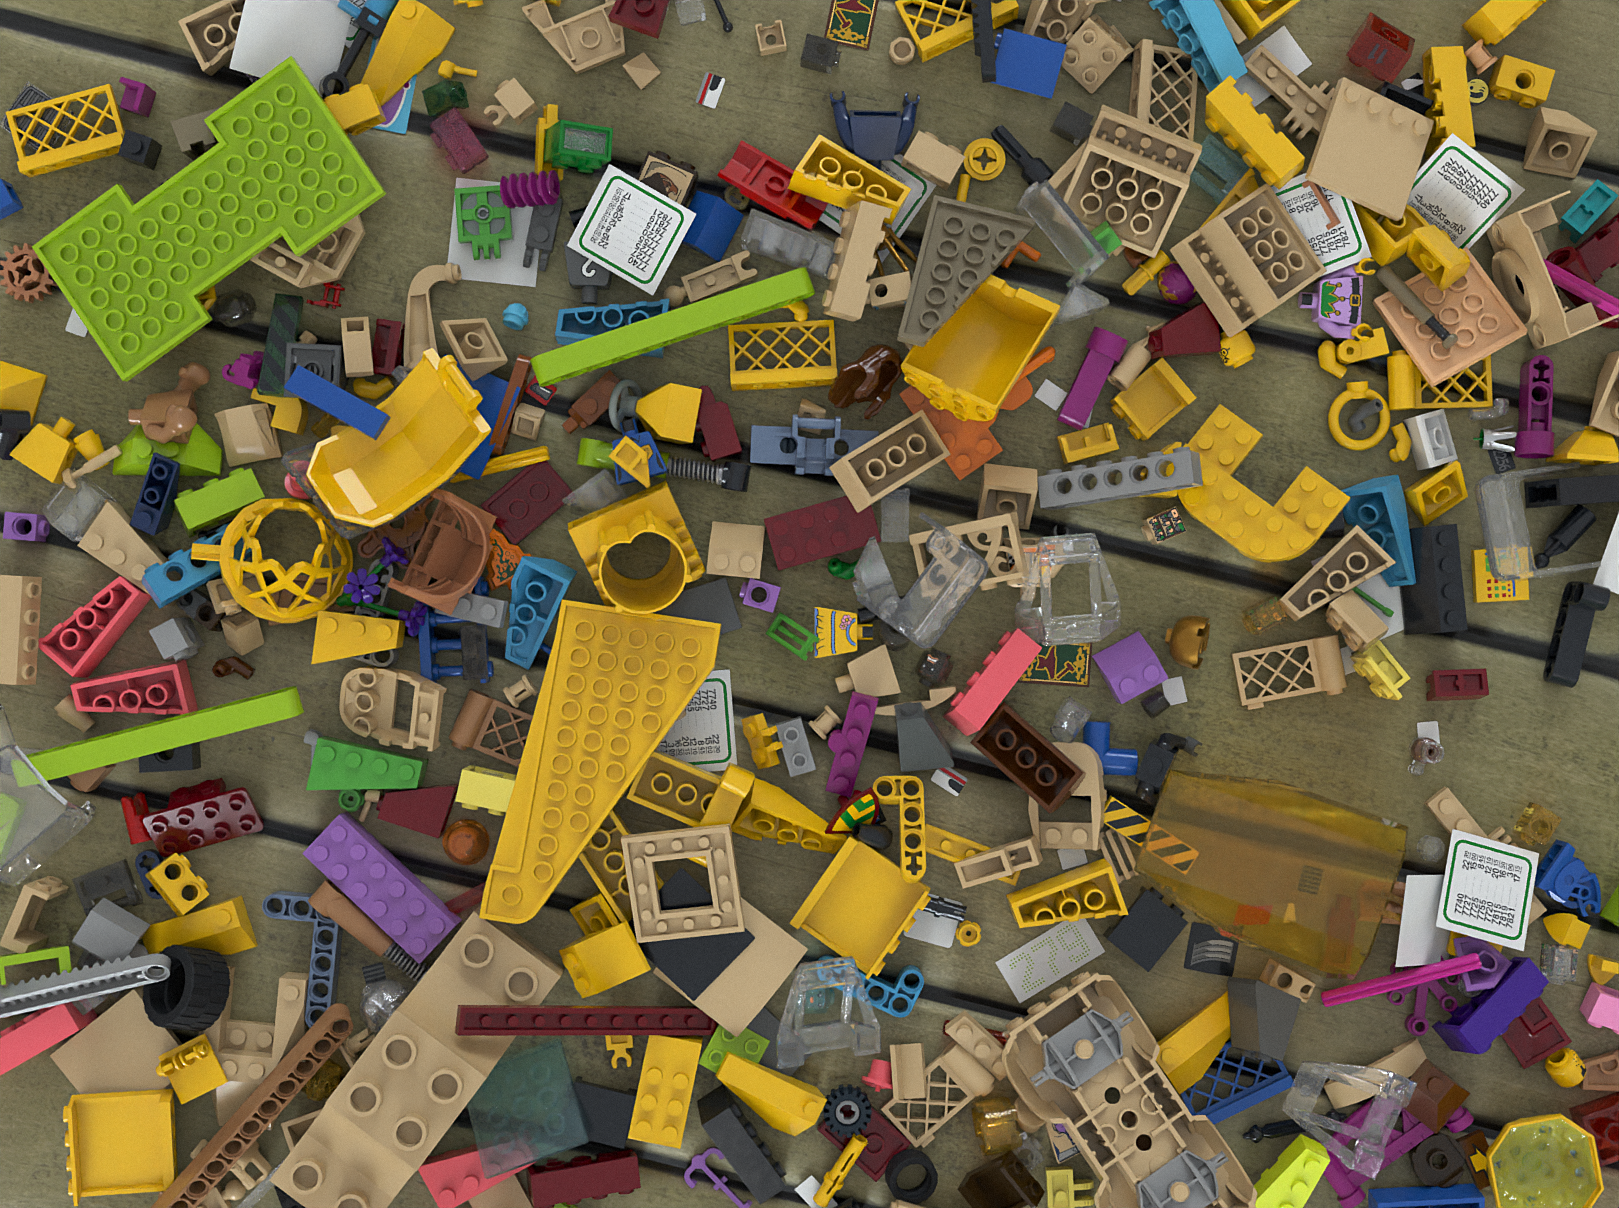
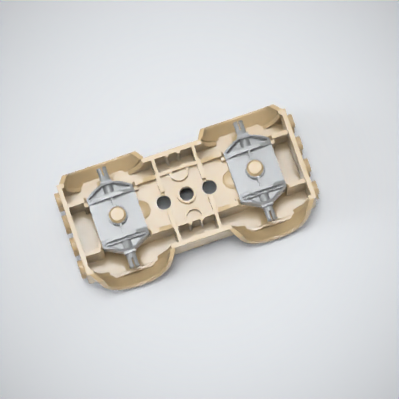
M1088 971L1082 972L1070 980L1073 985L1068 988L1066 986L1060 987L1048 995L1051 1000L1047 1003L1044 1001L1036 1003L1027 1010L1028 1016L1022 1018V1016L1016 1017L1005 1025L1007 1030L1002 1034L1007 1041L1002 1052V1063L1007 1077L1024 1103L1038 1117L1052 1124L1062 1123L1100 1181L1094 1198L1096 1208H1256L1257 1191L1245 1170L1206 1115H1191L1155 1061L1160 1050L1158 1043L1129 998L1112 976L1099 975L1098 972L1090 974ZM1110 1087L1116 1088L1120 1093V1099L1115 1104H1110L1105 1100V1091ZM1127 1111L1133 1112L1136 1117L1135 1124L1131 1127H1125L1121 1120L1122 1115ZM1142 1134L1148 1135L1151 1139V1147L1146 1151H1141L1136 1146V1139Z

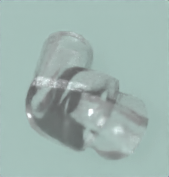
M1496 398L1494 400V407L1470 408L1468 412L1469 420L1490 421L1504 416L1510 410L1508 407L1509 400L1507 398Z

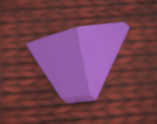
M1471 936L1453 939L1456 958L1477 953L1481 961V968L1460 973L1466 992L1494 988L1512 964L1485 940Z

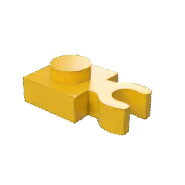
M605 1035L607 1050H615L611 1061L613 1068H617V1059L619 1057H624L627 1060V1067H631L632 1055L627 1051V1048L634 1047L633 1035Z

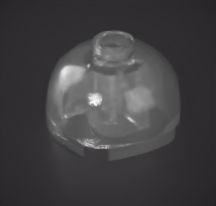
M384 979L375 984H368L361 992L362 999L359 1004V1014L362 1021L377 1034V1031L379 1032L395 1010L411 993V990L392 979Z

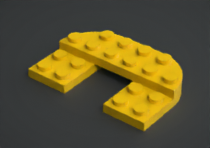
M1219 404L1189 443H1185L1183 446L1190 447V450L1200 453L1203 486L1177 490L1183 507L1195 520L1200 521L1250 559L1271 563L1283 560L1288 561L1302 555L1317 542L1350 501V497L1306 466L1274 506L1268 504L1232 477L1233 473L1262 439L1263 434Z

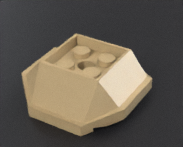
M360 215L355 216L300 257L294 254L286 240L281 236L251 258L250 261L299 288L340 280L365 235Z

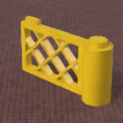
M1405 350L1392 351V356L1387 357L1389 410L1492 407L1491 354L1482 359L1483 372L1478 377L1467 367L1455 374L1453 378L1446 379L1448 383L1440 391L1435 386H1430ZM1464 372L1474 381L1466 390L1456 382ZM1476 385L1484 391V401L1477 402L1469 394ZM1426 386L1436 395L1430 403H1422L1421 392ZM1451 386L1461 394L1456 402H1451L1444 395Z

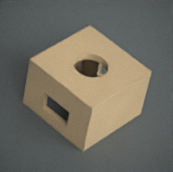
M776 20L774 25L762 27V23L755 25L761 56L787 51L781 20ZM770 35L776 38V43L773 45L766 43V38Z

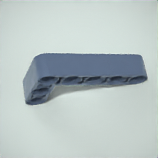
M276 891L263 900L262 910L266 916L275 919L314 922L305 1021L311 1028L318 1020L315 1016L316 1009L325 1012L331 1005L336 1004L343 928L330 917L320 914L310 905L308 899L313 893ZM273 898L281 900L282 910H276L273 907ZM303 900L308 903V913L300 910L299 901ZM323 930L332 932L333 941L329 942L324 939ZM321 956L329 958L331 961L330 968L321 965ZM318 983L327 985L328 994L319 992Z

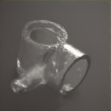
M1070 696L1067 697L1055 714V720L1050 727V733L1061 742H1074L1078 732L1086 724L1092 711Z

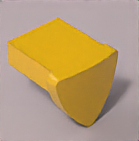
M1557 913L1543 919L1548 933L1554 940L1561 945L1569 944L1578 949H1581L1591 926L1578 920L1576 915L1569 913Z
M1588 954L1587 966L1594 983L1604 985L1615 974H1619V960Z

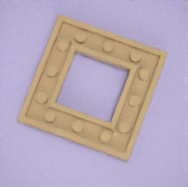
M730 823L623 835L621 837L637 943L745 931ZM706 856L713 905L661 911L654 862Z

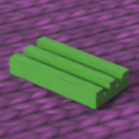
M779 612L765 633L805 661L808 658L807 652H812L814 649L813 643H818L820 640L819 637ZM781 621H785L808 637L806 642L780 625ZM778 629L799 643L802 648L798 650L774 633L775 630Z

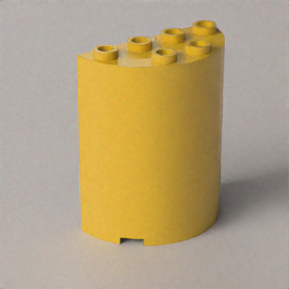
M990 275L924 347L913 345L901 364V369L905 375L904 380L929 398L930 404L939 410L945 408L962 421H967V419L989 421L997 414L1060 311V305L1022 288L1014 289L1006 281Z

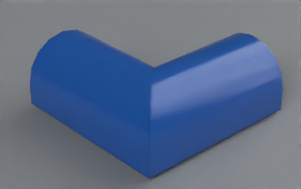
M1083 721L1082 743L1089 745L1097 752L1102 762L1104 775L1135 776L1138 768L1137 750L1110 748V722Z

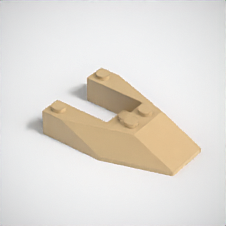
M227 966L230 971L231 981L230 993L225 1009L210 1028L199 1031V1036L205 1033L229 1081L210 1091L218 1126L225 1125L309 1030V1026L305 1021L309 973L286 972L279 978L275 1023L230 1019L235 967ZM278 1116L265 1130L271 1131L273 1129Z

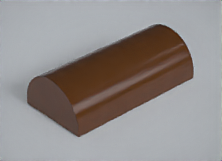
M1006 702L1000 705L970 742L1049 814L1056 811L1070 798L1086 776V773Z

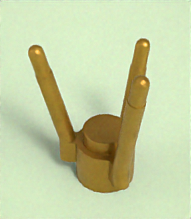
M883 222L881 229L885 232L883 243L880 242L878 249L882 251L887 248L903 271H909L905 262L892 246L893 241L915 263H917L918 257ZM875 250L874 255L878 259L876 267L880 277L885 276L878 252Z

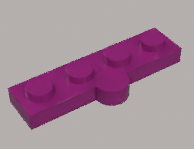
M852 691L842 730H834L828 738V746L835 752L825 791L851 797L878 704L877 697Z

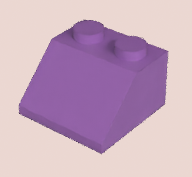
M1139 631L1092 655L1115 701L1120 704L1169 679L1156 654Z

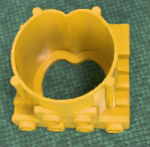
M666 480L568 523V531L581 558H583L586 564V568L604 605L614 607L617 613L626 610L632 613L646 614L662 610L677 599L684 590L686 582L698 580L706 571ZM643 532H654L670 541V555L667 563L658 573L648 578L632 579L621 575L612 567L607 557V551L613 545L618 543L630 544L637 535Z

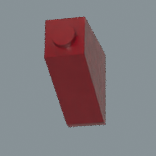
M1204 301L1197 303L1149 332L1148 349L1151 352V359L1202 356L1221 351L1218 321Z
M446 784L391 790L385 793V796L381 795L376 807V810L379 811L377 819L440 838L444 834L459 785Z

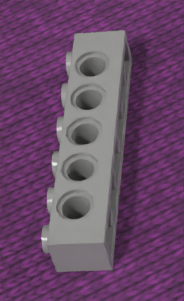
M1190 447L1175 448L1173 453L1165 455L1162 451L1147 453V458L1138 459L1137 456H1127L1121 458V462L1113 464L1111 460L1096 462V467L1087 468V465L1072 466L1071 471L1062 472V469H1053L1046 471V475L1037 477L1040 508L1046 510H1057L1203 486L1200 453L1190 450ZM1173 463L1174 472L1172 475L1167 476L1166 468L1169 464ZM1144 468H1147L1148 476L1142 481L1140 473ZM1121 472L1122 481L1116 485L1115 476ZM1095 476L1097 484L1091 489L1090 481ZM1068 481H1071V490L1066 493L1065 485Z

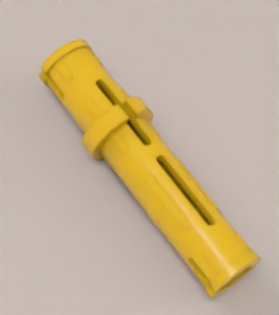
M855 1133L852 1135V1138L840 1154L831 1171L826 1172L824 1175V1182L817 1193L814 1194L813 1200L816 1204L826 1208L835 1192L841 1190L844 1185V1178L864 1147L868 1144L864 1136L861 1134L856 1136Z

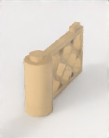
M1338 634L1231 654L1240 702L1242 706L1247 705L1248 710L1264 707L1263 702L1320 691H1326L1327 695L1343 693L1342 688L1347 687ZM1306 646L1308 657L1301 665L1292 659L1290 655L1296 647ZM1290 649L1287 654L1280 650ZM1275 651L1284 657L1276 670L1263 662L1270 652ZM1263 654V656L1260 659H1258L1254 655ZM1250 656L1258 663L1251 673L1247 674L1241 670L1239 658ZM1287 660L1300 667L1292 680L1279 673ZM1308 663L1310 664L1311 671L1306 668ZM1261 664L1274 672L1265 685L1253 678ZM1303 670L1312 675L1314 687L1302 688L1295 683ZM1242 674L1247 677L1244 683L1242 679ZM1277 675L1289 682L1288 686L1281 693H1275L1268 688ZM1250 680L1262 687L1257 697L1246 699L1245 687ZM1292 686H1295L1298 689L1289 691ZM1266 690L1271 693L1270 695L1263 696Z
M955 1040L945 1047L941 1054L925 1068L926 1076L928 1075L926 1081L927 1099L894 1100L892 1096L881 1106V1110L916 1148L919 1145L923 1148L935 1139L933 1133L974 1097L979 1095L984 1097L994 1088L993 1082L995 1078ZM940 1066L946 1072V1082L930 1081L931 1072ZM930 1086L946 1087L945 1100L929 1099ZM949 1087L960 1088L966 1096L960 1101L948 1100ZM896 1102L908 1103L907 1116L895 1115L890 1108ZM910 1103L926 1104V1117L910 1116ZM929 1105H945V1114L940 1118L929 1117ZM901 1121H907V1126H905ZM923 1122L925 1123V1131L916 1138L909 1130V1123Z

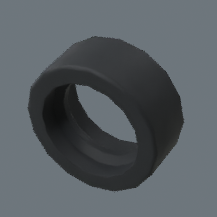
M907 1149L895 1154L888 1162L885 1169V1181L896 1199L919 1204L927 1200L934 1193L938 1184V1173L932 1161L925 1153L916 1149ZM912 1164L922 1165L926 1170V1175L920 1185L913 1189H902L898 1186L897 1177L903 1168Z

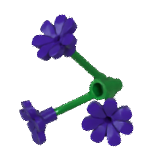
M384 537L381 542L384 544L386 554L379 560L380 563L368 575L366 569L363 568L358 569L357 576L353 572H349L346 579L350 584L344 585V593L342 596L337 597L336 602L340 607L356 605L397 616L399 620L406 621L405 626L408 627V634L414 637L419 633V625L424 626L425 617L423 615L427 613L428 608L423 606L422 602L416 601L411 611L403 609L398 611L371 603L373 601L372 595L380 593V588L375 586L374 583L378 581L377 574L384 566L387 568L393 561L401 562L404 565L410 562L404 556L406 552L401 547L396 549L395 544L388 537Z

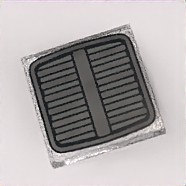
M27 81L8 111L54 98ZM54 108L46 109L40 119L52 125L59 111ZM69 108L67 109V113L71 114L72 116L75 115V112H73ZM5 114L0 121V127L12 134ZM28 115L16 117L18 129L26 132L33 118ZM64 115L57 129L63 132L71 118ZM38 122L31 136L42 142L49 127ZM55 131L48 145L53 147L61 134ZM30 138L26 143L36 151L40 146L39 143Z

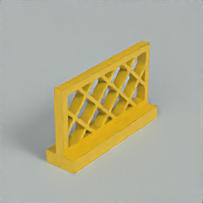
M898 0L895 2V6L918 49V55L922 63L974 39L972 15L963 12L967 1L971 2V0H963L959 11L945 7L948 0H943L942 5L928 2V0ZM1004 0L997 4L991 2L993 29L1018 18L1019 5L1016 0ZM911 3L920 5L918 17L907 14L904 7ZM925 7L939 11L935 22L922 18ZM946 13L956 16L955 24L951 26L939 24L942 14ZM919 24L933 28L931 35L920 40L916 32Z
M110 84L6 112L19 161H17L19 172L29 178L118 154L125 135L114 91ZM106 93L109 102L102 111L92 104L97 95ZM80 101L85 104L78 118L66 112L71 102ZM49 108L59 111L52 125L40 119L44 111ZM90 108L101 113L94 127L83 122ZM28 115L33 118L26 132L18 129L16 117ZM64 115L75 120L69 134L57 129ZM108 117L115 122L117 132L106 135L99 130ZM38 122L49 127L42 142L31 136ZM82 124L91 129L92 132L87 140L80 142L74 136ZM55 131L66 137L62 146L56 149L48 145ZM30 138L39 143L40 146L34 155L26 156L24 147Z
M834 320L728 325L732 391L831 386L835 378L838 377ZM829 327V337L823 343H820L811 335L817 328ZM791 329H798L804 334V337L796 345L785 337ZM772 330L778 337L768 346L759 336L764 331ZM734 332H746L752 338L742 348L734 341ZM808 338L818 346V349L810 357L799 349ZM781 340L792 348L784 358L772 350ZM755 341L765 349L757 360L746 351ZM829 342L830 350L825 347ZM735 348H736L737 350H739V352H738L736 355H735ZM823 350L831 357V366H819L813 359ZM795 352L806 360L798 368H793L786 362ZM769 353L779 361L774 369H766L760 364ZM742 355L746 356L753 363L748 370L736 371L735 362Z

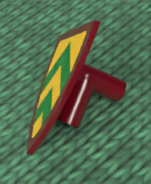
M871 787L863 792L855 790L850 800L847 796L840 795L837 801L841 808L829 822L825 834H852V828L857 822L875 824L879 814V801L874 790Z

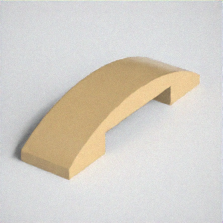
M956 686L928 688V699L910 702H921L925 709H929L951 697L956 692ZM906 702L877 706L875 714L895 715L894 705Z
M1414 1037L1393 1048V1053L1350 1075L1343 1073L1322 1084L1333 1108H1342L1370 1098L1413 1075L1427 1058L1418 1039Z

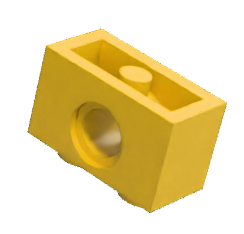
M1503 55L1494 63L1488 83V93L1494 94V98L1507 101L1510 99L1519 102L1521 107L1536 108L1547 100L1555 70L1512 56ZM1516 79L1522 81L1523 89L1517 86Z

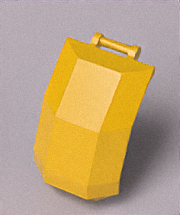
M433 348L423 351L421 361L390 397L375 407L391 417L377 440L370 438L351 426L346 427L338 434L316 444L306 477L334 518L373 528L392 520L447 481L488 436L492 429L477 410V406L483 397L466 380L457 367V361L452 355H446L440 359Z

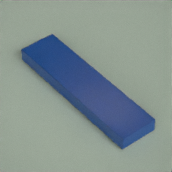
M300 365L296 367L284 386L290 393L374 440H377L391 418L388 414Z

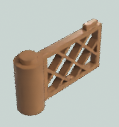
M469 689L448 738L452 740L451 745L458 749L466 751L467 747H470L519 768L518 764H520L522 757L517 759L509 757L506 747L520 741L524 751L525 744L523 740L527 739L528 735L521 736L516 723L524 719L532 721L533 715L496 700L478 690ZM497 707L508 711L511 718L510 722L499 726L496 725L493 715ZM513 714L520 716V718L514 719ZM490 722H492L494 728L487 730ZM513 724L518 738L504 744L499 729ZM496 732L500 742L499 746L490 749L481 745L484 735ZM502 749L504 754L499 753L496 750Z

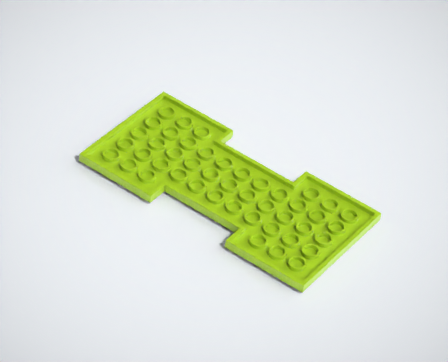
M288 57L204 119L219 143L139 202L134 204L123 186L116 184L32 246L122 381H129L212 321V317L198 297L281 236L286 240L294 254L300 257L387 194L294 57Z

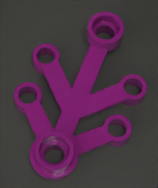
M1396 962L1392 963L1390 966L1391 974L1395 973V970L1397 968L1395 967ZM1411 966L1402 967L1403 971L1408 970ZM1456 974L1452 981H1448V977L1442 979L1445 983L1454 986L1460 982L1461 976ZM1437 980L1389 991L1386 994L1387 1000L1390 1003L1401 1005L1405 1001V995L1416 987L1414 1011L1406 1017L1404 1023L1406 1030L1414 1036H1422L1429 1029L1428 1020L1425 1018L1428 987L1439 1000V1006L1442 1009L1452 1012L1457 1008V1000L1447 994ZM1399 992V999L1393 1001L1392 995ZM1447 999H1451L1452 1001L1449 1007H1445L1444 1005ZM1417 1022H1422L1420 1030H1415Z

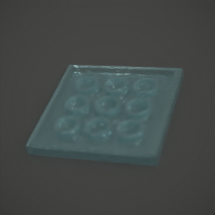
M560 1038L500 1059L468 1102L467 1107L486 1179L589 1142Z

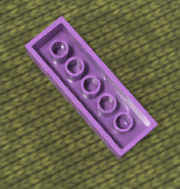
M348 812L339 814L302 853L418 964L423 962L462 921L460 917Z

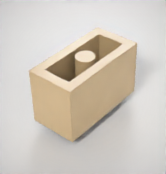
M918 131L903 157L901 166L947 191L965 156L961 154L962 152L957 147L952 145L946 146L940 143L934 134Z

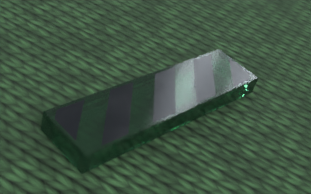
M275 293L257 388L259 395L284 397L287 343H296L304 303L302 296Z

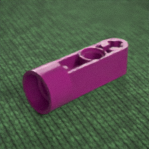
M1094 327L1085 346L1088 352L1057 417L1058 421L1079 431L1083 429L1114 362L1119 363L1128 344L1127 340L1102 328Z
M1538 355L1526 361L1520 369L1519 420L1514 447V456L1518 458L1541 459L1554 456L1555 433L1552 432L1554 365L1552 360L1545 355ZM1532 390H1536L1539 393V401L1532 397ZM1531 419L1539 420V422H1531Z

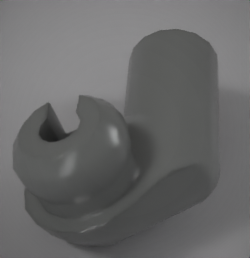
M1373 399L1361 405L1348 419V426H1351L1352 432L1357 433L1366 428L1363 419L1383 409L1381 400Z

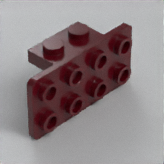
M223 778L206 780L187 788H178L171 792L168 808L145 814L143 816V824L160 855L163 857H169L174 853H184L261 831L264 823L247 789L240 787L225 792L226 784Z

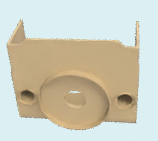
M1570 190L1496 221L1486 230L1495 253L1492 258L1494 284L1528 329L1527 333L1534 350L1561 342L1619 317V314L1598 320L1591 302L1572 309L1567 296L1556 284L1553 285L1543 258L1546 260L1549 251L1540 231L1558 222L1551 203L1569 194ZM1516 275L1523 284L1524 294L1518 288Z

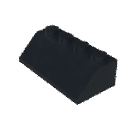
M1457 524L1409 529L1416 583L1400 586L1404 635L1468 630Z

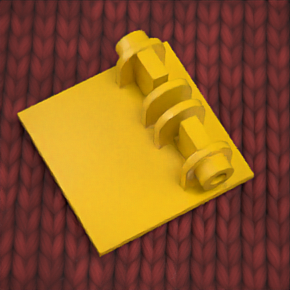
M205 1033L158 1056L160 1062L156 1067V1073L160 1077L168 1076L181 1105L229 1082Z

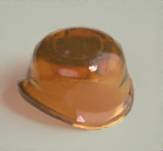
M465 819L457 821L447 828L443 835L442 844L445 853L452 861L461 865H473L482 860L486 855L490 839L486 828L481 823Z

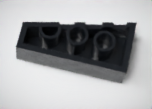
M724 1084L697 1101L702 1127L760 1204L787 1187L784 1178L787 1175L785 1168L780 1161L775 1162L771 1149L765 1141H761L755 1127L747 1120Z

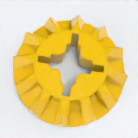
M980 138L968 145L964 152L965 159L963 163L965 170L970 174L971 178L983 182L993 180L1002 172L1006 158L1003 148L996 141L989 138ZM984 150H986V157L991 159L992 162L987 163L985 169L982 170L981 162H978L976 158H981Z

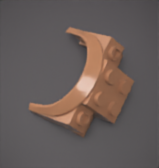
M435 488L430 496L440 501L402 582L391 578L387 586L399 593L452 615L454 608L459 602V598L466 593L471 594L486 566L493 547L490 544L489 534L497 517L451 492ZM458 520L460 522L461 531L455 528ZM431 578L437 580L435 583L428 585Z

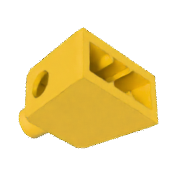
M62 416L54 428L39 423L14 448L10 456L50 482L63 484L62 471L71 468L78 452L74 447L76 445L75 442L68 438L75 424Z

